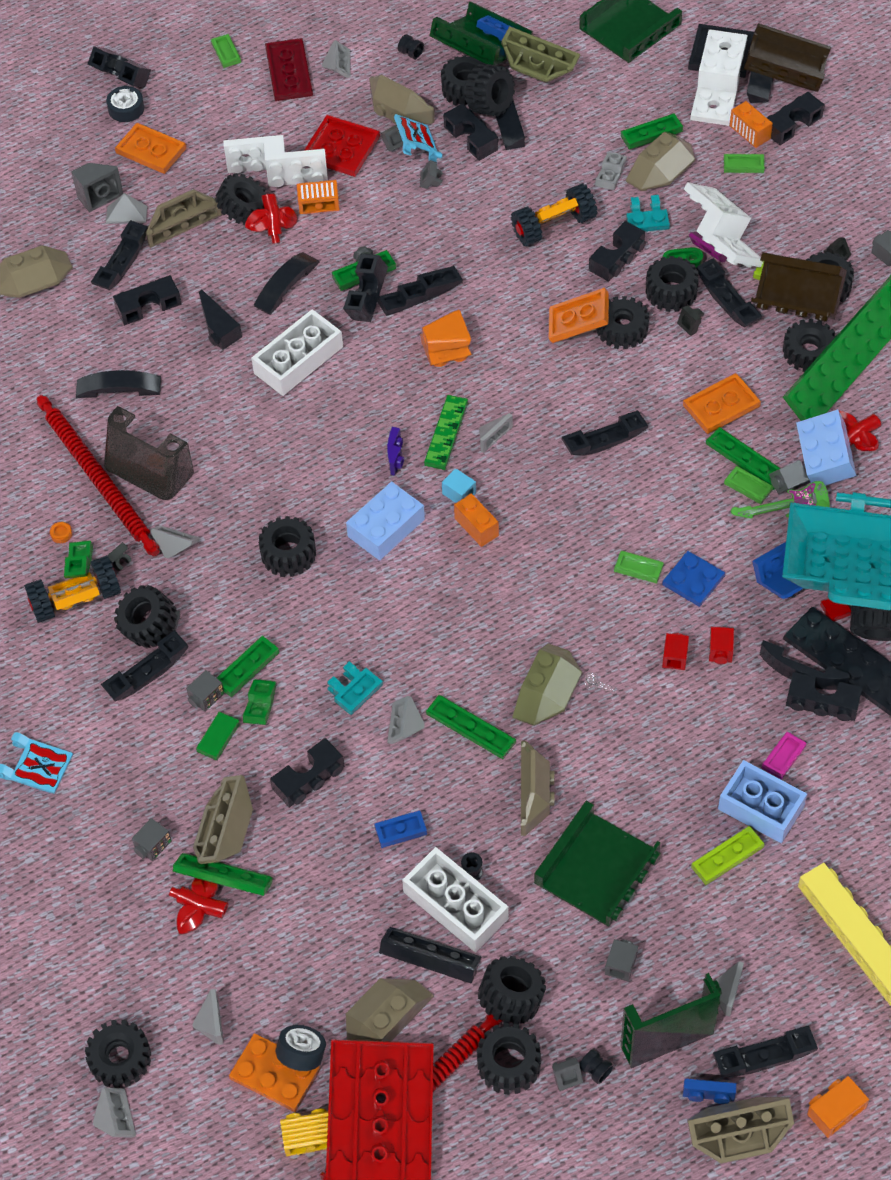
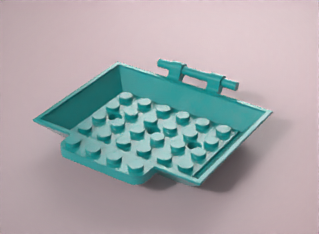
M837 492L836 501L851 503L850 510L790 502L782 577L805 589L827 591L828 598L835 603L891 610V515L864 512L865 505L891 508V499L870 497L864 493L853 492L852 494Z

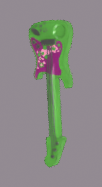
M814 481L799 490L789 489L787 493L792 495L790 499L754 507H732L730 512L735 516L752 519L754 515L790 508V502L830 507V502L825 484L821 481Z

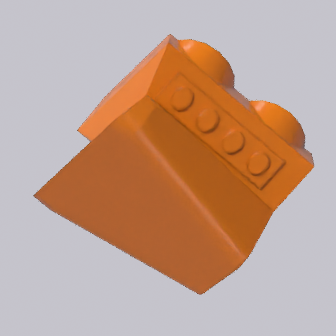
M455 310L422 327L420 338L430 366L442 367L451 360L462 362L472 355L469 349L471 337L460 310Z

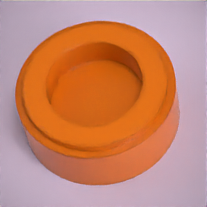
M66 522L55 523L50 528L51 539L55 543L60 544L69 541L72 537L71 526Z

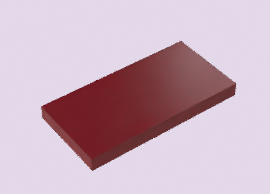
M303 38L265 43L275 101L313 96Z

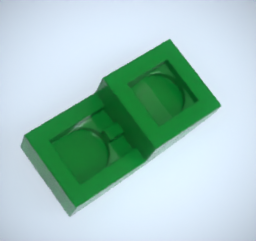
M91 541L69 543L68 557H65V579L87 577L93 553Z
M253 680L248 692L249 701L243 713V723L266 725L274 700L276 681Z

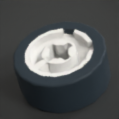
M132 86L117 87L107 95L106 103L109 115L118 122L134 121L144 112L145 107L142 93Z
M304 1025L288 1026L280 1032L275 1050L276 1056L283 1065L290 1069L310 1071L321 1065L326 1041L320 1032Z

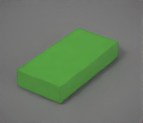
M229 34L211 39V44L223 68L241 63V58Z
M724 154V173H764V154Z
M738 466L724 480L725 485L759 504H762L773 491L772 485Z
M621 551L614 567V572L657 584L664 562Z

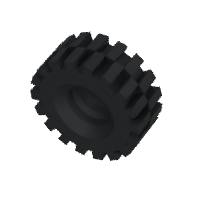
M234 173L233 176L230 174L223 180L216 193L215 202L218 203V209H222L221 213L228 215L229 220L233 218L236 220L235 223L243 222V225H245L252 211L264 209L261 196L268 193H264L265 187H260V182H254L253 177L249 176V178H246L245 174L238 176V173Z
M618 296L613 297L612 302L609 299L608 325L596 328L602 342L606 340V345L608 346L614 344L616 349H619V346H623V349H628V345L634 348L637 342L641 344L643 338L646 339L649 330V313H647L646 306L642 307L643 303L641 301L636 303L635 298L632 297L630 300H627V296H622L620 300ZM618 319H626L629 320L630 323L622 325L616 323L615 321Z
M803 319L800 320L799 325L797 322L793 323L792 328L789 327L787 329L783 343L784 358L788 359L787 363L789 365L794 364V369L796 370L799 367L803 368L802 372H805L836 337L834 329L829 330L830 325L826 323L823 326L820 320L814 323L813 319H809L808 322H805ZM813 344L817 346L818 349L806 350L802 347V345Z
M111 1020V1026L107 1027L106 1022L101 1024L102 1030L99 1032L95 1029L92 1032L94 1038H88L87 1044L89 1047H85L86 1062L92 1075L95 1076L99 1083L102 1081L104 1086L110 1087V1084H113L114 1088H120V1084L124 1083L125 1087L131 1086L129 1081L134 1079L135 1082H138L140 1080L139 1075L141 1073L143 1075L146 1074V1065L150 1066V1056H152L150 1045L141 1028L138 1029L135 1023L132 1022L129 1025L127 1020H122L121 1024H118L117 1020ZM119 1046L125 1047L129 1053L127 1059L121 1063L111 1062L109 1059L111 1050Z

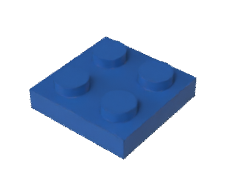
M687 551L665 577L662 585L701 607L725 577V572Z

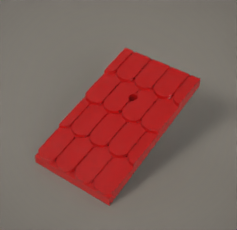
M331 1039L325 1180H431L434 1043ZM384 1093L386 1095L385 1099L382 1101L377 1100V1094Z

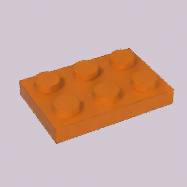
M136 123L115 147L116 154L163 174L170 169L187 149L186 143L139 123Z
M602 288L550 306L548 339L555 343L608 325L609 292L607 289Z
M737 373L683 400L684 408L706 434L757 409L761 405V401Z
M254 1033L229 1074V1079L296 1112L321 1069L320 1066L310 1071L290 1069L278 1060L275 1052L277 1044Z

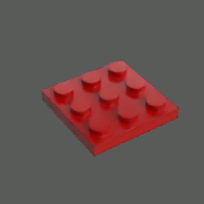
M326 115L304 151L325 149L326 166L328 169L356 177L380 138V131Z

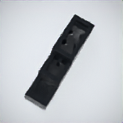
M455 266L417 275V280L414 282L398 285L397 292L379 296L378 304L384 314L389 316L436 298L463 283V279Z

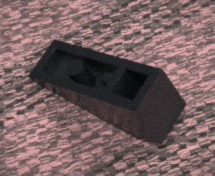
M202 289L198 291L209 333V341L213 346H219L224 350L242 338L241 326Z

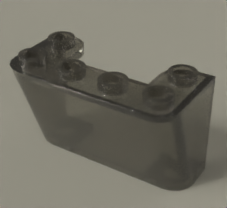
M117 406L109 415L107 422L104 457L105 469L159 499H172L194 474L188 442L171 433L158 448L127 433L126 430L129 424L136 418L135 415ZM170 443H177L179 445L174 451L167 449Z

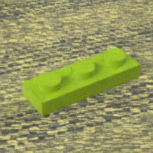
M748 826L691 864V868L703 883L708 885L764 848V842Z

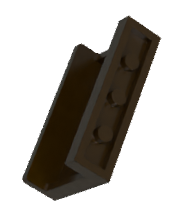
M758 23L752 36L744 69L818 92L824 80V69L831 47Z
M762 252L760 261L764 262L756 297L751 298V302L757 304L756 308L768 310L769 307L776 308V312L788 314V311L796 312L795 316L803 318L813 315L816 320L827 322L828 319L835 320L846 277V269L840 266Z

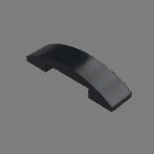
M132 220L128 222L120 235L122 241L106 266H100L91 280V284L111 290L121 281L140 252L148 226Z
M304 252L289 259L266 283L257 297L254 307L271 315L283 302L282 297L304 274L308 275L320 263L319 260Z
M714 258L697 266L698 274L713 299L736 323L746 327L762 318V315L750 301L746 303L725 278L726 272Z
M114 370L90 374L77 380L76 398H95L97 393L137 391L139 396L160 395L161 376L130 370Z
M636 410L619 416L617 423L585 434L579 430L562 436L561 439L571 455H589L602 452L636 437L648 428V424L640 412Z
M175 630L156 643L158 648L123 674L118 671L101 684L115 702L133 695L163 675L180 659L189 646Z
M765 640L761 643L760 656L775 671L790 680L793 672L816 676L815 688L837 690L839 682L848 684L850 676L848 673L830 666L827 667L825 673L783 657L785 648Z
M808 1025L786 1031L784 1036L739 1049L736 1045L713 1052V1057L721 1077H735L756 1073L795 1061L817 1051L818 1047Z

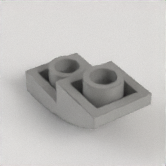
M608 152L602 162V169L596 178L595 186L615 190L627 161V156Z

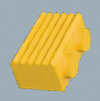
M316 1109L311 1114L301 1116L299 1113H292L287 1115L286 1119L280 1120L286 1156L327 1149L328 1111L326 1109Z

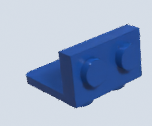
M786 542L752 561L757 583L782 599L789 598L804 589L782 577Z

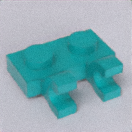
M651 195V211L643 212L640 211L639 197H631V213L626 214L627 222L645 232L667 230L670 228L667 209H660L659 195Z
M349 661L343 667L345 670L343 675L351 682L345 687L333 676L327 682L329 685L327 690L335 695L334 702L352 715L383 686V681L369 669L365 668L363 671H360Z

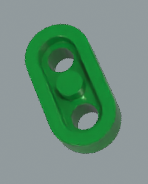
M695 247L668 250L662 256L669 258V256H674V258L682 257L684 261L686 259L689 260L690 265L694 264L696 268L703 263V252Z

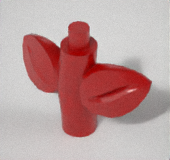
M275 193L262 195L264 209L252 211L245 222V228L255 232L267 230L268 236H271L272 244L280 243L281 227L285 229L293 227L297 223V215L288 206L279 208Z
M839 410L846 425L850 447L854 444L856 449L861 451L877 450L879 440L870 432L881 427L880 419L875 414H872L858 422L851 414Z
M195 878L190 889L183 886L181 889L171 888L169 896L176 898L177 903L184 905L179 909L177 915V930L179 934H187L197 929L203 923L205 914L223 919L228 908V902L212 898L218 891L217 883Z

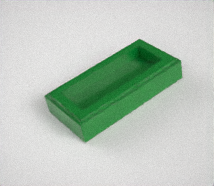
M218 712L196 747L197 752L218 761L240 725L239 720Z

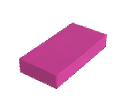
M786 732L764 761L761 769L782 780L803 752L807 743Z

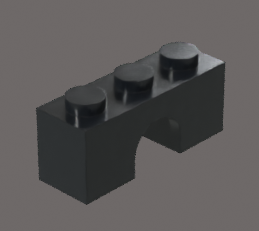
M93 46L87 64L102 72L118 76L119 80L131 86L142 88L146 86L151 69L107 48Z
M810 92L798 96L793 102L783 106L779 111L767 117L773 123L771 139L781 146L794 137L796 127L794 121L803 122L809 127L823 117L825 104Z
M460 104L443 114L444 128L455 138L463 134H470L467 136V150L480 161L498 151L499 139L497 134L491 131L482 120H479L471 109Z
M624 221L613 233V246L618 249L610 250L600 246L589 257V271L608 282L613 277H617L625 264H630L634 255L644 249L646 244L645 231Z
M360 254L355 270L359 277L358 291L349 290L343 307L352 320L372 321L388 270V266L379 255Z
M171 275L113 296L115 309L124 326L143 319L141 308L145 304L156 303L161 307L162 311L182 305L179 290Z
M793 672L786 706L791 707L795 711L806 710L814 712L818 716L829 715L837 717L841 721H855L862 691L861 686L839 682L835 693L823 695L815 688L816 676Z
M326 737L307 751L308 760L313 766L311 770L305 773H298L287 765L270 778L272 790L289 808L294 804L298 805L303 802L307 794L313 790H319L327 779L331 776H338L342 772L343 767H345L343 755Z

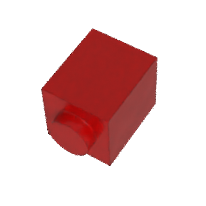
M711 627L709 661L717 664L732 663L734 628Z
M666 633L662 668L685 670L689 636L681 633Z

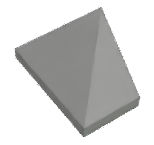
M335 40L322 63V67L350 78V49Z
M123 193L107 207L106 224L128 223L130 220L137 223H146L147 206L126 193Z
M508 413L479 428L481 452L485 453L513 427L512 414Z
M161 525L151 530V534L164 557L168 559L200 541V537Z
M406 696L393 702L388 744L401 741L424 728L425 724L412 697Z
M740 961L716 979L722 990L719 1006L723 1013L729 1017L743 971L744 962Z
M210 989L192 1025L193 1028L218 1045H222L223 1035L216 989Z
M104 1087L101 1090L93 1120L94 1126L112 1137L132 1138L136 1136L125 1088Z

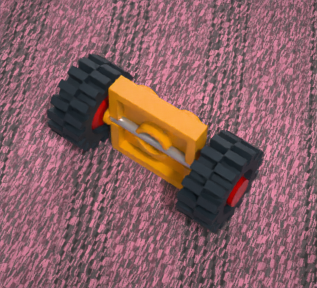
M584 183L566 190V198L557 201L551 207L550 205L542 207L537 212H532L529 206L512 212L511 224L514 227V233L516 232L517 234L516 237L519 238V241L525 247L541 241L542 230L540 229V224L566 214L569 211H572L571 214L574 215L578 223L595 218L598 214L596 211L598 209L595 205L596 200L593 199V193H590V188H587V185H584Z
M108 555L90 561L94 577L88 572L87 577L71 578L47 587L48 595L42 579L25 584L24 587L28 601L37 622L55 617L50 601H53L57 610L69 609L76 603L82 601L89 602L95 596L100 595L97 585L104 599L120 594L121 589Z

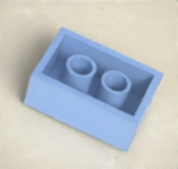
M839 410L796 423L806 473L811 483L821 481L826 486L857 476L846 425Z
M391 481L346 522L347 536L380 561L425 520L424 505Z
M743 760L720 795L718 810L782 844L805 806L807 793Z

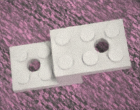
M716 30L708 31L690 120L729 126L731 110L734 107L739 85L740 68L747 35ZM709 105H716L718 107L713 109Z
M283 135L223 140L228 173L266 170L269 187L328 181L325 149L285 152Z
M687 182L684 190L690 194V199L702 204L701 208L707 211L697 229V232L703 236L702 240L712 244L715 247L714 250L727 257L726 260L733 265H738L739 263L749 268L752 266L761 267L763 264L760 261L761 257L740 240L751 217L716 188Z

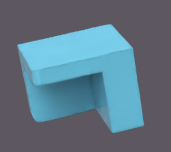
M454 469L442 481V494L455 503L471 493L473 495L476 494V481L458 469Z

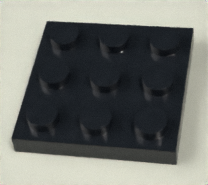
M699 24L688 63V70L699 71L709 30L747 35L740 68V77L745 78L747 70L744 69L754 32Z

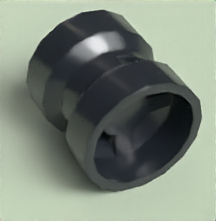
M408 34L403 35L398 43V51L408 54L414 60L424 50V43L420 40H414Z
M595 1048L591 1049L579 1063L580 1069L584 1073L591 1074L592 1080L597 1084L602 1083L614 1068V1064L609 1060H603L601 1053Z

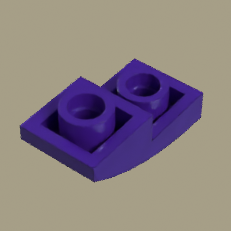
M392 426L388 438L387 453L390 474L395 476L397 470L402 469L404 464V457L401 452L403 438H401L400 428Z

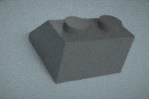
M87 163L71 171L77 198L89 213L119 198L123 194L119 170L116 166Z

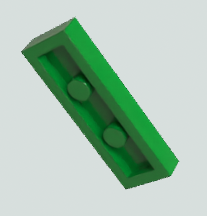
M675 113L623 130L621 131V138L630 150L653 142L663 132L681 133L683 132V125Z
M387 250L375 254L379 255L388 266L387 272L396 269V263ZM358 262L332 272V278L340 291L359 284V277L355 273Z
M262 635L217 677L223 684L224 692L233 697L279 654V648Z

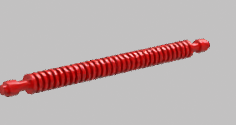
M38 396L36 399L37 405L42 411L46 412V421L135 541H141L144 544L143 548L148 555L157 556L160 552L158 544L155 540L150 539V530L61 411L58 408H52V403L48 397Z
M487 1014L485 1016L486 1020L479 1027L472 1025L466 1031V1034H463L456 1041L457 1043H454L443 1054V1057L441 1056L438 1058V1061L433 1063V1092L436 1090V1087L438 1088L446 1080L445 1078L453 1074L455 1069H458L459 1065H462L464 1060H467L473 1054V1051L477 1050L480 1039H484V1033L492 1027L499 1025L502 1020L496 1021L493 1019V1015ZM326 1168L324 1169L325 1173L321 1172L319 1174L322 1180L326 1178Z

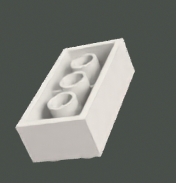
M312 309L251 358L254 374L284 396L343 348L342 332Z
M437 847L402 880L404 893L475 953L509 919L508 906Z

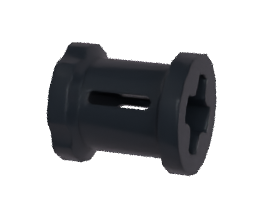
M470 852L462 857L461 867L478 881L483 875V861L479 854Z

